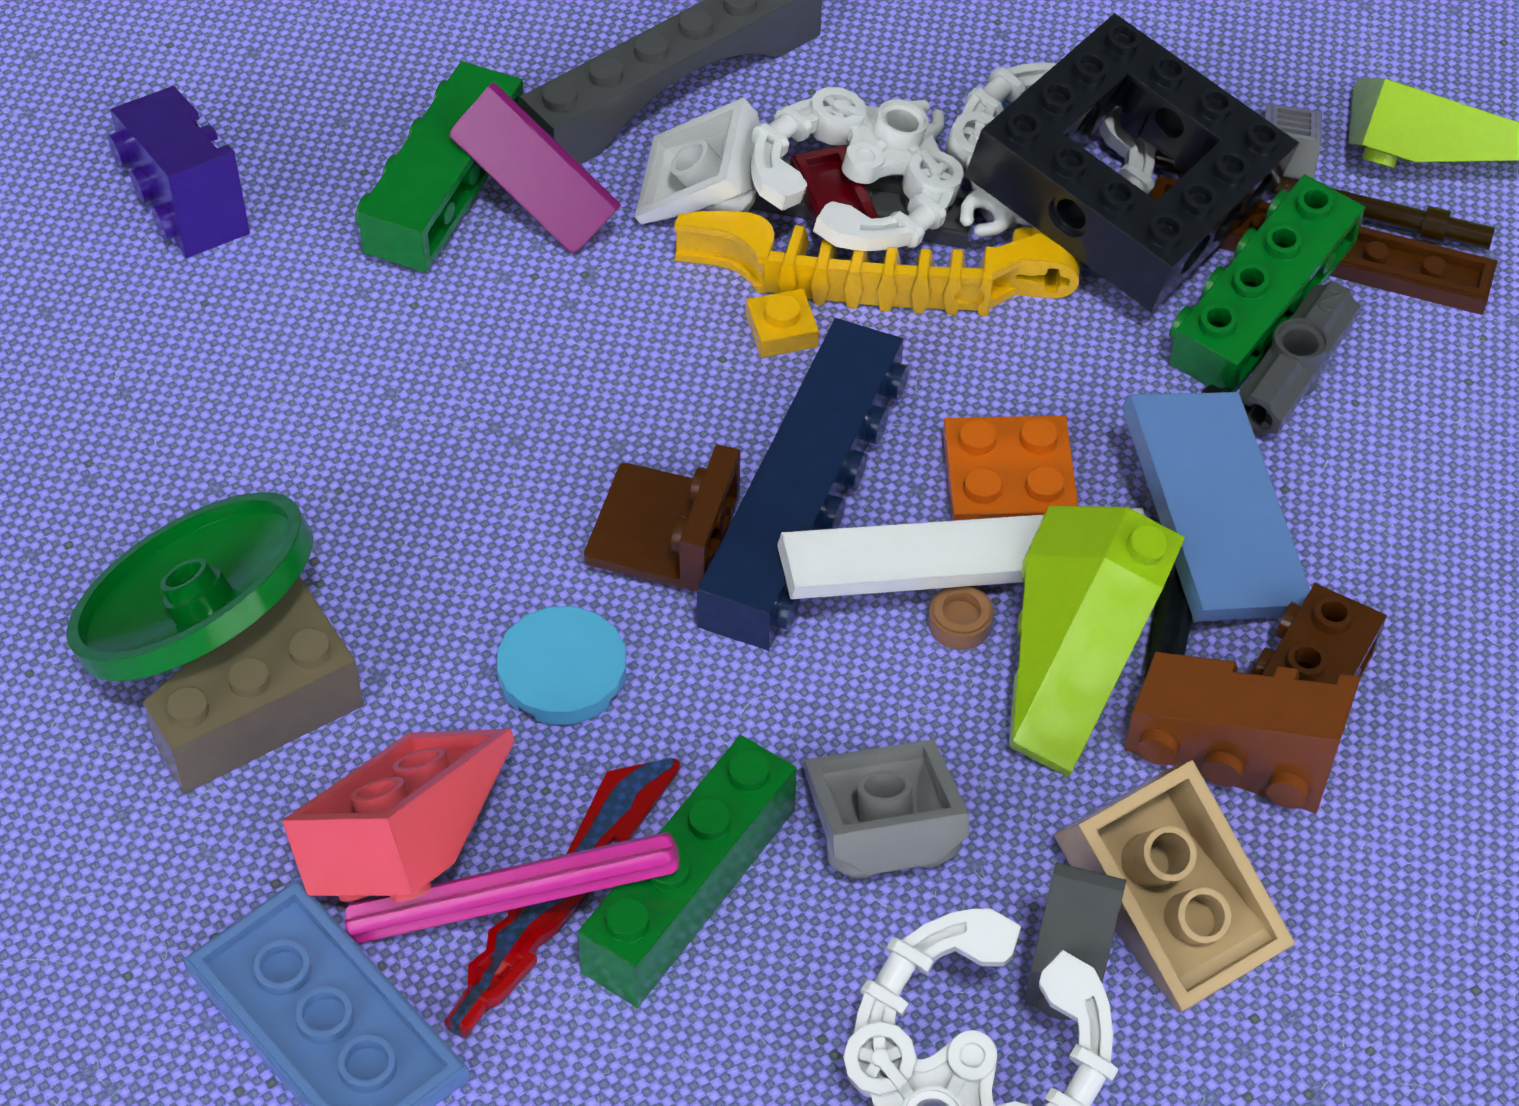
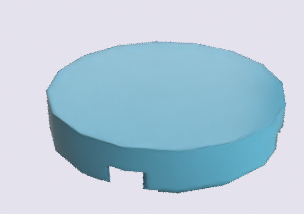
M576 606L547 607L525 615L507 630L497 649L498 684L507 703L518 712L520 707L523 711L533 714V720L548 725L577 724L599 716L611 706L610 700L617 695L619 689L621 692L626 682V646L616 627L598 613Z

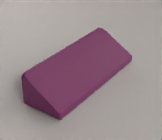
M494 82L486 88L449 132L451 139L570 253H577L598 233L621 206L601 184Z

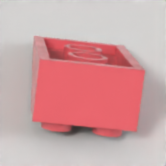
M511 728L407 733L283 819L282 822L307 896H338V899L342 902L356 901L367 896H390L394 902H404L427 893L431 889L430 882L455 864L515 742Z

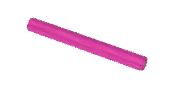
M663 832L432 884L431 889L427 893L409 901L394 902L390 896H379L352 902L345 909V926L347 933L352 936L355 942L363 943L669 875L679 870V851L676 841H674L670 833Z

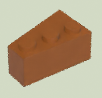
M1155 652L1131 715L1124 750L1138 754L1148 762L1157 765H1171L1175 767L1193 760L1200 774L1216 785L1224 787L1234 786L1267 797L1282 807L1300 808L1317 814L1361 676L1340 674L1337 684L1298 680L1300 676L1299 671L1294 668L1277 666L1274 677L1238 673L1236 661Z

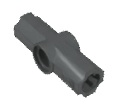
M1333 281L1325 285L1315 284L1292 318L1283 321L1277 327L1272 346L1239 391L1255 435L1262 437L1269 433L1278 434L1302 398L1310 395L1316 389L1322 369L1348 333L1360 312L1361 305L1354 300L1349 288Z

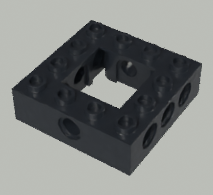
M1114 13L981 129L965 177L1152 312L1278 187L1299 142ZM1116 106L1120 107L1118 122L1122 129L1135 139L1141 137L1173 160V166L1185 173L1157 201L1076 143L1085 134L1091 137L1097 131L1100 121Z

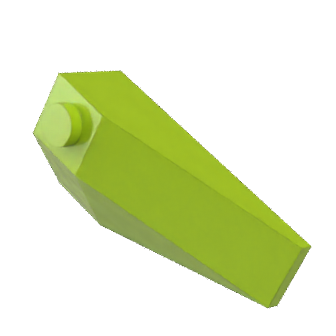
M1357 78L1353 89L1348 143L1365 149L1361 159L1392 169L1395 168L1397 160L1410 162L1519 161V122L1386 78Z
M1048 507L1022 561L1021 580L1024 581L1023 608L1018 615L1017 635L1021 636L1018 671L1014 675L1009 747L1069 777L1163 590L1184 542V536L1129 507Z

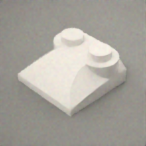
M741 98L654 136L634 215L640 224L677 218L678 214L699 212L705 209L707 211L747 212L752 207L757 190L751 176V156L754 149L751 136L753 128L760 124L758 113L745 98Z

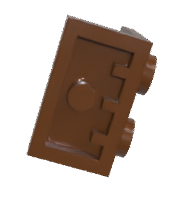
M716 444L708 467L699 466L693 478L630 463H621L585 548V564L697 591L730 525L740 498L741 450Z

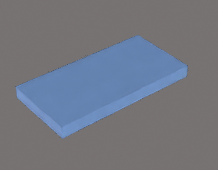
M1239 392L1130 394L1121 407L1161 525L1185 537L1174 564L1194 622L1283 617L1292 601L1302 605L1310 592V587Z
M298 879L183 958L187 973L302 1106H436L470 1080L467 1065L314 896H307L304 885Z

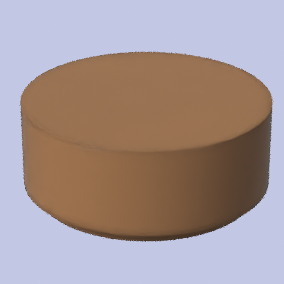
M972 586L943 588L934 595L930 602L928 616L930 633L940 644L952 649L966 650L977 647L991 633L994 615L992 602L984 592Z

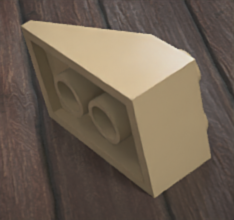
M1193 760L1159 773L1053 834L1070 866L1127 880L1115 932L1177 1012H1183L1296 944Z

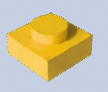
M803 288L746 299V317L761 358L818 347L819 330Z

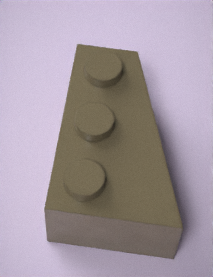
M300 576L283 597L252 625L213 651L185 664L143 701L155 746L184 794L364 706L356 660Z

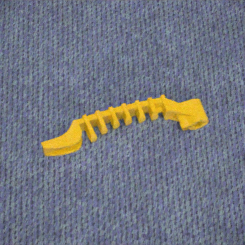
M699 211L678 214L674 225L676 231L675 261L727 268L745 278L753 286L756 293H781L803 288L807 299H813L814 304L824 306L825 301L846 303L847 308L857 309L858 304L879 306L880 311L890 312L892 307L913 308L914 313L924 314L926 309H942L948 315H956L958 310L978 311L979 316L988 317L989 309L1016 295L1050 299L1063 298L1072 294L1079 284L1080 260L1035 227L1015 229L1012 233L1011 243L999 247L986 246L979 268H966L964 251L959 249L952 250L947 267H936L931 249L923 248L919 252L915 265H901L898 248L891 247L887 248L882 263H871L868 252L853 250L850 260L837 259L838 252L836 246L824 238L822 239L818 256H806L809 246L808 235L805 227L798 225L794 226L786 253L772 251L775 234L772 225L760 215L749 212Z

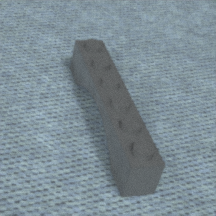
M703 0L520 96L521 108L581 165L603 153L617 133L643 106L665 88L689 73L715 61L738 55L762 54L779 58L820 36L822 0Z

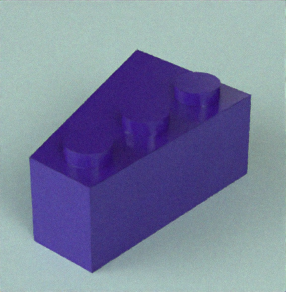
M175 86L110 109L115 129L114 133L108 135L112 153L120 167L130 166V178L142 203L152 202L154 206L152 207V214L164 240L173 238L184 257L189 258L250 234L235 151L229 145L220 148L214 146L211 141L218 139L216 131L210 124L201 128L196 122V120L200 119L198 111Z

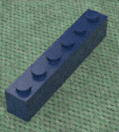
M838 318L834 319L697 588L698 628L767 651L770 650L780 628L790 629L796 617L800 599L790 600L777 547L781 532L839 528L846 503L843 496L848 487L856 489L859 486L865 471L867 453L864 452L869 442L878 444L883 436L889 414L886 407L890 398L898 401L904 392L909 375V366L902 364L904 338Z

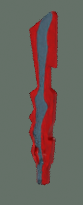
M668 758L607 771L566 854L609 845L614 840L616 842L630 840L679 773L680 762L675 758ZM591 892L507 910L508 916L488 930L486 950L468 964V987L463 991L461 998L445 1018L444 1023L446 1027L457 1036L468 1037L483 1014L489 1011L490 1008L501 1004L535 966L537 956L534 953L539 946L560 931Z

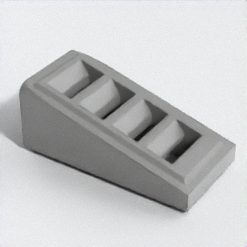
M1266 103L1264 118L1299 142L1283 176L1300 179L1306 174L1314 178L1321 147L1322 112Z

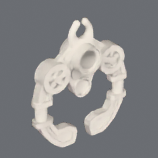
M1057 63L1021 64L1007 69L997 67L992 71L988 80L989 83L984 88L977 87L969 92L964 110L956 118L945 144L947 154L953 156L962 165L963 170L967 171L981 129L1004 110L1001 102L1005 98L1011 103L1015 101ZM1120 107L1105 116L1099 131L1106 145L1125 158V165L1119 170V174L1150 196L1155 185L1151 178L1155 164L1154 147L1141 137L1133 138L1121 128L1118 122V113L1120 111ZM970 180L973 191L966 196L961 204L960 222L963 226H970L974 222V209L979 208L981 214L989 223H979L974 228L976 236H994L1008 228H1014L1021 224L1031 225Z
M825 87L817 90L810 99L781 107L776 111L774 121L770 124L766 122L758 124L753 128L751 136L754 144L751 156V176L759 196L782 211L801 203L807 187V183L800 171L780 159L787 154L790 144L788 138L790 137L800 142L812 134L817 140L829 145L846 146L849 144L842 163V171L847 178L856 183L870 184L877 181L878 178L885 176H904L902 187L904 194L910 199L907 207L909 215L896 211L888 217L871 219L851 205L832 201L824 206L816 219L813 232L836 247L850 250L878 251L887 250L888 247L899 248L907 246L913 248L918 246L922 242L927 229H938L944 224L948 207L952 206L956 200L965 175L962 165L953 156L939 150L934 138L944 129V113L940 109H935L931 113L932 123H928L929 120L926 113L930 110V105L926 100L906 101L892 99L882 103L880 107L865 105V102L856 93L840 87Z
M991 908L968 909L952 912L925 923L902 940L892 937L886 947V951L890 955L874 981L867 979L861 988V993L864 996L858 1010L854 1034L848 1039L843 1056L849 1082L862 1095L871 1097L874 1106H996L993 1102L992 1089L997 1066V1049L992 1039L980 1031H964L933 1056L917 1059L912 1039L896 1025L897 1016L903 1017L909 1007V1003L899 995L914 970L928 975L934 965V961L954 951L980 966L1004 967L1013 959L1021 926ZM1062 950L1042 971L1039 988L1050 1007L1077 1022L1079 1042L1073 1048L1069 1059L1079 1065L1065 1092L1062 1093L1054 1088H1050L1044 1102L1046 1103L1045 1106H1091L1104 1082L1112 1083L1118 1073V1068L1111 1063L1113 1027L1110 1004L1095 969ZM1013 1101V1102H1009V1103H1005V1104H1001V1105H997V1106H1031V1105H1027V1104H1024V1103H1020V1102H1017V1101Z

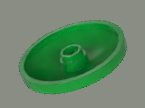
M259 492L242 494L213 502L189 512L156 530L131 547L105 569L90 585L78 601L69 619L66 631L68 645L90 675L107 681L142 679L187 664L213 651L244 631L283 597L300 576L310 557L313 547L312 529L296 503L290 498L277 493Z

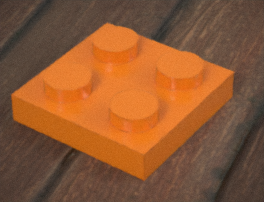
M1066 415L944 418L943 442L951 521L1044 515L1049 506H1078Z

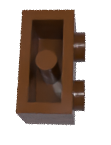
M1314 583L1302 605L1293 601L1289 604L1276 632V637L1282 639L1276 651L1267 647L1263 649L1251 674L1274 677L1278 666L1298 669L1300 675L1298 680L1337 684L1340 674L1362 677L1376 651L1387 615Z

